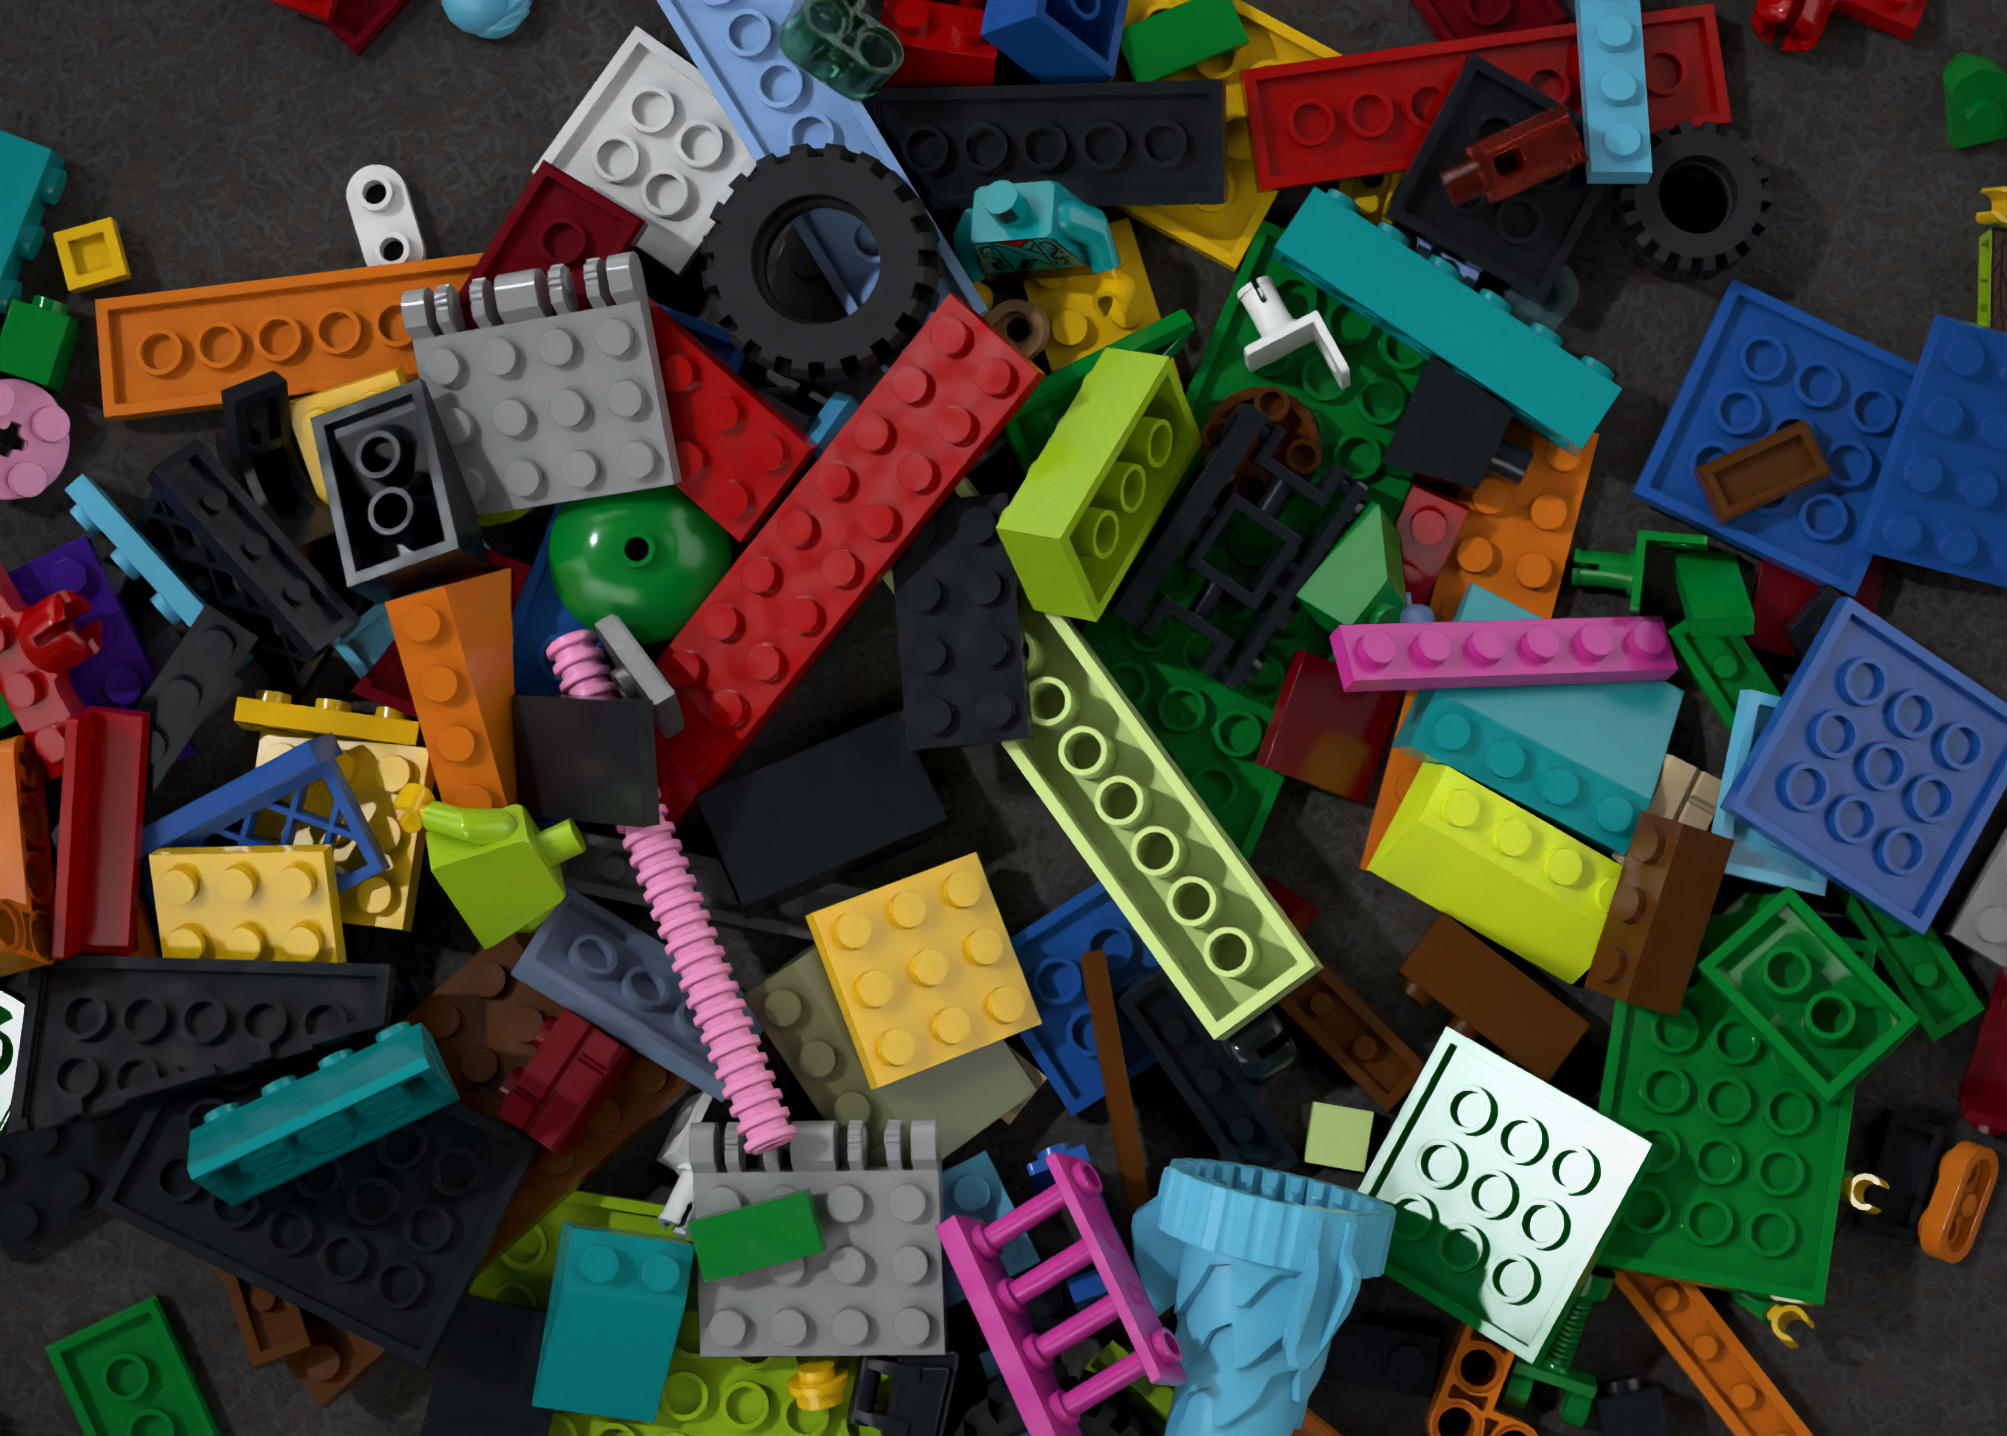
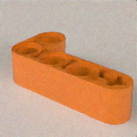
M18 735L0 740V977L50 965L56 961L52 959L55 886L44 767L26 735Z
M1460 1320L1425 1410L1424 1425L1429 1436H1441L1438 1429L1439 1418L1449 1408L1458 1407L1465 1409L1469 1416L1468 1428L1461 1436H1501L1511 1430L1521 1431L1525 1436H1538L1535 1430L1520 1418L1494 1408L1515 1353ZM1477 1349L1487 1351L1491 1359V1369L1487 1376L1475 1382L1465 1380L1460 1370L1461 1361L1464 1356L1470 1351Z

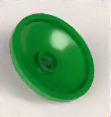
M675 484L564 502L554 521L548 549L549 567L553 584L560 599L570 613L589 630L596 631V633V622L612 613L615 616L618 615L639 645L657 644L674 639L730 570L732 561V546L729 532ZM634 539H642L649 546L647 556L641 561H632L626 555V547Z

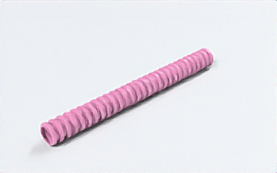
M582 629L567 633L554 640L545 652L548 659L556 661L552 668L555 676L563 678L559 685L562 694L615 698L618 695L619 691L614 682L609 681L611 678L610 672L612 671L610 666L602 664L606 658L603 648L595 647L599 641L596 631ZM658 787V797L660 798L662 794ZM659 804L660 825L649 827L615 825L618 833L626 835V838L622 841L625 851H632L633 853L629 859L631 867L640 870V873L636 876L639 886H646L647 891L643 894L645 902L654 905V909L650 912L653 921H660L662 925L657 932L660 939L668 940L669 944L665 946V952L668 957H674L676 960L671 967L674 974L682 975L683 979L679 982L681 992H688L690 995L686 1000L689 1010H696L697 1015L693 1018V1022L696 1028H703L704 1034L700 1036L703 1046H710L712 1050L707 1057L710 1064L718 1065L719 1069L714 1074L718 1082H724L726 1085L721 1092L725 1100H732L733 1106L729 1108V1112L732 1118L738 1117L740 1120V1124L736 1127L739 1136L746 1135L748 1140L743 1145L746 1154L753 1155L762 1154L792 1141L798 1132L794 1124L788 1125L786 1118L790 1116V1112L787 1106L781 1107L779 1104V1100L783 1098L781 1089H773L771 1083L776 1077L773 1070L765 1069L764 1065L769 1061L765 1052H759L757 1049L761 1044L758 1034H751L750 1032L754 1022L751 1016L744 1017L743 1011L747 1008V1005L743 998L737 999L736 993L740 990L737 981H730L728 977L733 970L730 963H723L721 960L726 953L722 945H715L714 940L718 937V933L715 927H708L707 922L711 919L708 910H701L700 905L704 902V898L701 892H694L693 890L697 881L694 874L686 873L687 868L690 866L687 857L679 855V852L683 849L680 839L672 838V834L676 829L673 822L665 820L669 813L666 804Z

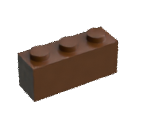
M1641 810L1584 987L1625 1003L1677 1017L1735 840Z
M1444 912L1438 913L1394 970L1405 979L1399 989L1426 1010H1429L1435 1002L1454 1016L1447 1025L1448 1027L1478 1043L1484 1039L1501 1052V1056L1546 1082L1552 1077L1591 1025Z

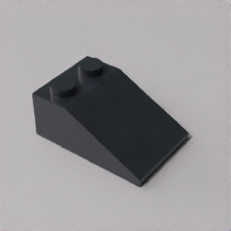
M419 378L310 418L347 588L381 605L384 602L412 594L489 566L476 508L424 380Z

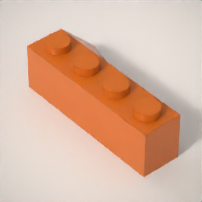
M511 567L384 602L441 800L443 803L461 808H503L513 804L519 805L512 694H516L513 666L514 634L511 608Z

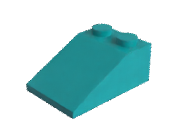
M569 1221L562 1222L532 1399L533 1407L655 1422L685 1309L695 1249L692 1243L678 1237Z

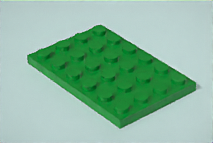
M1710 914L1707 926L1720 915ZM1839 936L1873 971L1877 942ZM1697 954L1677 1017L1615 1000L1597 1111L1660 1147L1595 1267L1822 1308L1825 1299L1856 1086L1827 1107L1818 1098L1804 1091L1797 1081L1794 1072L1698 972Z

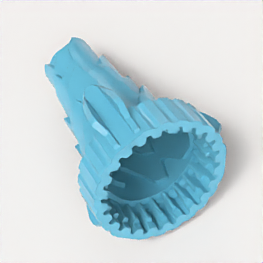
M1203 1158L1172 1159L1169 1166L1165 1167L1162 1172L1157 1197L1136 1209L1131 1224L1134 1268L1157 1316L1159 1317L1175 1304L1173 1314L1177 1315L1178 1321L1175 1338L1183 1352V1360L1180 1364L1188 1381L1180 1386H1174L1164 1436H1291L1294 1429L1301 1430L1310 1394L1324 1372L1332 1338L1349 1315L1360 1290L1362 1278L1380 1277L1384 1274L1396 1216L1394 1207L1380 1199L1356 1190L1285 1171Z

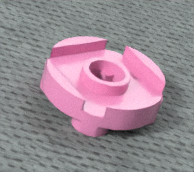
M0 379V429H7L10 423L18 428L17 436L22 439L19 450L11 449L6 457L0 454V500L34 497L55 481L66 463L70 447V420L66 412L57 405L53 397L39 386L19 379Z

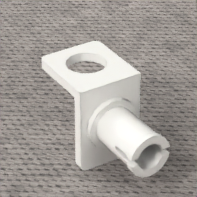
M1268 275L1256 279L1259 285L1257 291L1263 302L1251 282L1238 291V299L1245 306L1261 336L1259 340L1244 348L1245 364L1249 372H1253L1315 341L1340 388L1343 390L1350 386V369L1317 310L1300 319H1293L1274 286L1272 277Z
M704 1091L685 1100L656 1159L675 1170L679 1175L676 1185L657 1222L664 1229H668L671 1223L675 1226L671 1233L685 1238H692L688 1222L695 1218L693 1172L689 1158V1131L691 1123L702 1121L711 1102L712 1096Z

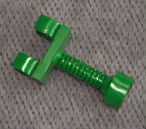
M1594 1266L1552 1343L1548 1358H1544L1540 1366L1533 1365L1518 1355H1514L1500 1394L1503 1396L1502 1403L1524 1409L1535 1379L1566 1389L1559 1410V1414L1562 1415L1560 1422L1579 1428L1584 1426L1592 1399L1597 1391L1596 1375L1570 1367L1569 1365L1572 1363L1573 1354H1575L1578 1346L1577 1343H1579L1582 1335L1581 1332H1583L1588 1318L1587 1315H1589L1592 1307L1591 1304L1594 1301H1606L1616 1278V1274L1611 1269Z

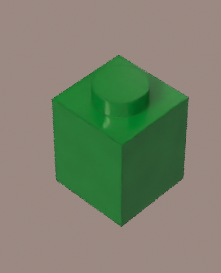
M34 295L32 304L12 299L0 335V374L61 393L83 326L72 317L67 316L69 306L39 295Z

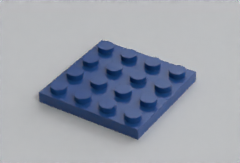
M1733 278L1722 295L1629 497L1817 586L1828 584L1843 597L1853 598L1874 555L1863 552L1855 546L1917 365ZM1806 419L1832 474L1823 480L1718 526L1693 471L1697 467Z
M1935 314L1855 546L1863 552L2007 588V332Z
M1838 597L1719 808L1912 935L1924 936L2007 787V703L1852 598Z

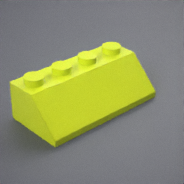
M1423 762L1366 870L1442 913L1444 912L1450 918L1563 982L1573 985L1591 967L1623 866L1447 765Z

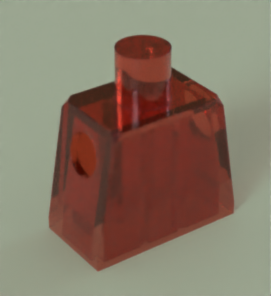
M1561 103L1467 146L1466 149L1471 159L1439 173V176L1454 207L1484 193L1487 194L1490 203H1496L1578 166L1589 159L1565 104ZM1510 150L1517 158V169L1502 176L1495 169L1494 158Z

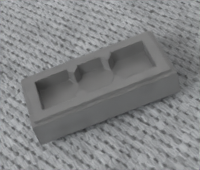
M612 613L596 622L595 627L606 659L614 668L610 672L611 678L623 698L653 700L654 724L666 740L684 730L685 721L676 693L618 615L615 616Z

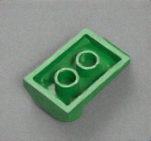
M1790 886L1786 887L1782 892L1774 894L1746 892L1706 927L1698 951V972L1794 1072L1802 1089L1811 1096L1818 1098L1826 1107L1854 1088L1889 1057L1919 1025L1920 1018Z

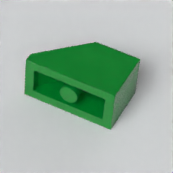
M1371 500L1296 595L1314 621L1331 633L1339 625L1399 623L1401 612L1407 608L1399 533L1381 506Z

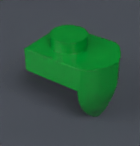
M1957 53L1946 64L1942 75L1945 94L1946 133L1949 143L1954 149L2007 138V74L1997 63L1987 57L1972 53Z

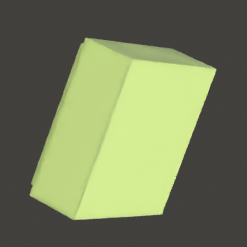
M1312 1101L1303 1162L1364 1172L1374 1112Z

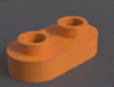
M1965 1140L1958 1143L1943 1156L1939 1166V1179L1933 1196L1918 1223V1236L1922 1250L1926 1255L1955 1264L1961 1261L1970 1251L1998 1176V1157L1993 1149Z

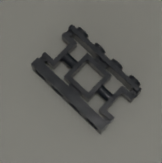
M1238 403L1130 565L1106 606L1107 610L1152 637L1167 612L1198 632L1212 643L1195 668L1231 691H1234L1240 683L1245 686L1248 685L1258 674L1266 659V655L1261 650L1273 632L1280 635L1291 624L1300 607V604L1294 601L1297 593L1330 553L1328 549L1341 529L1346 532L1366 507L1367 502L1362 498L1369 488L1367 484L1352 477L1338 465L1330 464L1315 487L1271 458L1287 430L1268 420V416L1252 405ZM1258 436L1260 440L1247 460L1274 477L1256 506L1235 492L1226 490L1215 508H1212V504ZM1335 490H1337L1338 492L1291 561L1290 558L1303 538L1276 521L1292 494L1296 492L1315 506L1324 508ZM1234 511H1237L1279 540L1247 590L1203 561L1204 556ZM1191 539L1192 543L1179 562L1205 578L1206 582L1188 609L1167 595L1158 592L1147 611H1144L1143 609L1188 540ZM1270 592L1226 661L1222 663L1235 641L1208 624L1226 594L1256 611L1267 593Z

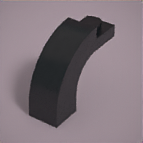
M273 370L221 390L225 428L214 431L220 464L330 585L345 580L331 511L311 487L297 456L292 433L287 380Z

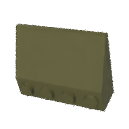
M816 943L753 983L742 996L823 1119L837 1120L840 1144L846 1153L848 1148L847 1128L849 1120H863L866 1123L869 1136L867 1148L868 1166H888L884 1145V1131L888 1120H902L904 1123L906 1166H913L910 1142L912 1119H938L941 1132V1157L943 1160L1038 1089L1004 1038L871 1090Z

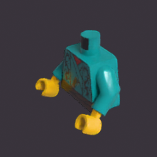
M998 180L989 186H981L974 192L973 207L964 211L954 229V254L990 312L994 295L987 285L981 283L985 278L990 283L1096 275L1099 273L1101 282L1093 296L1092 306L1096 313L1102 317L1107 316L1112 306L1113 298L1119 302L1121 310L1125 314L1136 291L1134 280L1126 273L1116 269L1121 261L1105 214L1098 208L1082 202L1058 182L1039 181L1013 184L1008 180Z

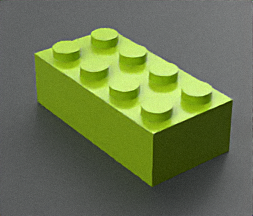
M1106 347L1092 371L1088 372L1085 376L1082 387L1065 415L1058 420L1054 433L1038 459L1031 464L1027 477L1013 500L1003 510L995 528L1033 610L1097 622L1202 444L1201 434L1169 356Z

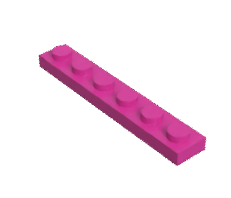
M1662 616L1339 625L1329 636L1344 692L1666 681L1678 670Z

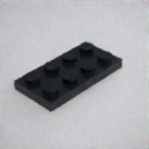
M1008 492L946 499L892 566L908 751L912 753L1034 740L1020 580L995 528L1003 510L1012 501V495Z

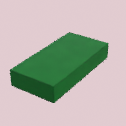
M1190 0L1123 28L1119 50L1133 82L1164 81L1248 46L1249 39L1232 0Z
M1734 551L1674 553L1673 575L1691 637L1753 635L1755 616Z
M810 1188L693 1218L688 1222L704 1283L822 1253L827 1248Z

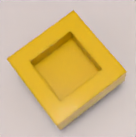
M112 217L53 233L68 291L72 294H78L132 278L117 222Z

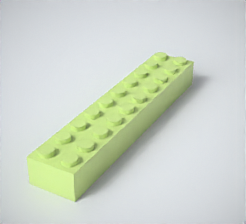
M964 477L947 499L978 496L980 493L967 477ZM891 567L883 579L894 593ZM1020 582L1034 740L1001 744L1214 1040H1226L1324 967L1070 617L1033 610Z

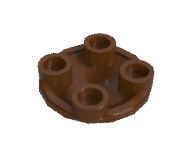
M1250 387L1230 394L1211 411L1201 433V458L1238 403L1250 404L1268 416V420L1287 430L1271 458L1310 483L1321 461V437L1313 415L1296 397L1287 394L1278 387ZM1258 436L1221 490L1222 494L1226 490L1233 491L1254 506H1256L1274 477L1247 460L1260 440ZM1294 492L1289 500L1293 499L1297 493Z

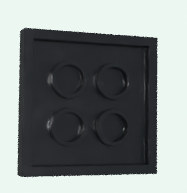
M1471 53L1466 57L1381 216L1534 303L1541 304L1544 303L1607 184L1587 183L1583 117L1581 114L1476 54Z

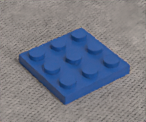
M1100 881L1010 938L1042 1022L1040 1025L1020 1032L1019 1035L1072 1117L1105 1096L1080 956L1084 952L1105 950L1113 995L1159 964ZM1113 997L1128 1080H1130L1158 1061Z

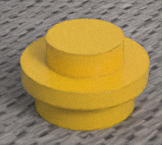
M828 1359L812 1360L801 1364L797 1368L798 1373L787 1381L789 1394L796 1397L797 1406L800 1409L811 1411L831 1408L842 1403L846 1399L845 1388L850 1383L848 1371L842 1367L834 1366V1362Z

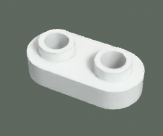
M369 165L357 171L348 183L346 199L367 266L426 260L425 243L404 180L396 171L384 165ZM374 185H383L386 188V196L383 201L378 204L368 203L366 194L369 188ZM393 241L401 242L404 247L402 256L395 261L386 260L383 254L386 245Z

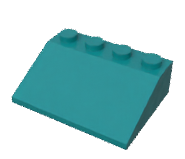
M1469 583L1451 622L1543 618L1474 583ZM1666 681L1419 689L1393 742L1392 748L1422 763L1441 764L1453 768L1602 854L1626 855L1641 810L1647 811L1652 800L1684 691Z
M409 1022L397 1023L379 1032L375 1036L377 1043L356 1053L351 1048L337 1051L323 1058L318 1063L320 1070L299 1080H297L295 1075L277 1079L261 1089L263 1097L242 1107H240L238 1102L228 1103L207 1113L203 1118L205 1124L190 1131L187 1170L194 1182L234 1207L460 1100L431 1033L421 1022L414 1026H411Z

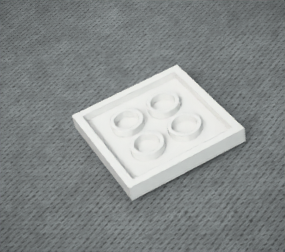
M636 26L531 172L534 175L542 161L545 160L645 220L648 228L635 248L678 278H681L702 249L703 236H711L715 221L709 217L717 201L725 204L734 190L728 185L740 173L748 177L759 167L699 69Z

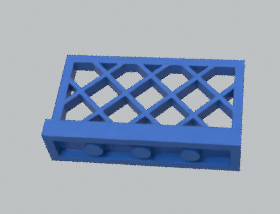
M332 732L294 747L143 828L140 884L156 916L149 854L157 848L192 847L194 845L195 847H208L211 836L215 834L237 841V846L279 845L254 835L259 812L264 808L287 815L280 845H293L299 821L326 830L323 844H332L333 853L338 835L356 841L368 865L354 872L335 865L336 879H339L337 880L338 894L390 868L335 759L343 755V752ZM321 778H324L334 798L330 819L303 809L309 784ZM293 793L291 804L280 801ZM343 817H344V819H345L347 825L342 824V819H343ZM244 819L241 830L231 827Z

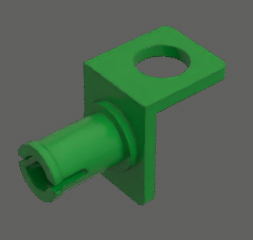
M1638 530L1636 548H1631L1630 554L1575 548V566L1599 569L1573 568L1572 586L1626 590V596H1631V616H1641L1648 546L1708 552L1709 536Z

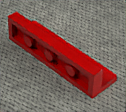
M90 705L66 719L52 959L66 961L79 951L118 956H129L136 951L150 712Z

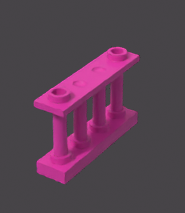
M1054 1152L1047 1156L1045 1161L1056 1184L990 1225L981 1219L953 1215L935 1226V1229L1030 1436H1083L1077 1424L1080 1422L1081 1413L1146 1374L1151 1384L1180 1386L1188 1381L1180 1364L1183 1360L1180 1344L1172 1332L1162 1326L1099 1195L1103 1191L1100 1177L1086 1160ZM1068 1207L1082 1239L1014 1280L1009 1277L999 1256L1003 1252L1002 1246L1063 1208ZM1094 1262L1109 1294L1040 1336L1035 1333L1025 1312L1028 1309V1301ZM1120 1318L1136 1351L1070 1391L1066 1392L1061 1389L1051 1368L1054 1365V1357Z

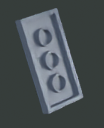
M565 885V898L555 907L547 920L541 923L510 975L723 1103L725 1099L721 1091L726 1085L724 1082H718L714 1073L719 1069L718 1065L710 1064L707 1055L712 1050L710 1046H703L700 1036L704 1034L703 1028L695 1027L693 1018L697 1015L696 1010H689L686 1000L690 995L688 992H681L679 982L683 978L682 975L674 974L671 965L676 960L674 957L667 956L664 949L666 945ZM740 990L736 993L737 999L742 998L744 995ZM747 1006L743 1011L744 1017L751 1016L754 1022L750 1032L751 1034H758L760 1037L763 1028Z

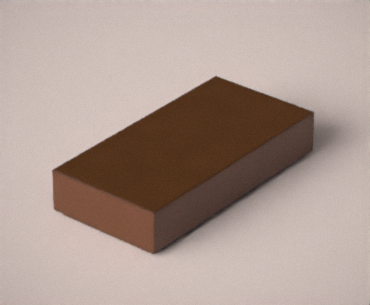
M1804 419L1697 467L1693 474L1718 526H1721L1830 476L1832 472L1807 420Z

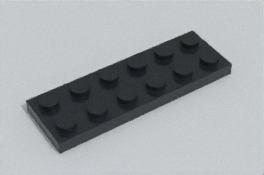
M1226 80L864 89V107L927 210L972 208L975 190L981 186H989L998 180H1008L1013 184L1039 181L1058 182L1078 199L1090 206L1228 203Z

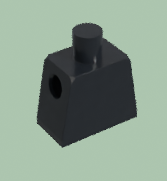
M1430 357L1423 368L1377 469L1387 474L1462 494L1473 495L1478 490L1486 471L1515 485H1519L1534 452L1502 438L1513 414L1509 407L1440 360Z

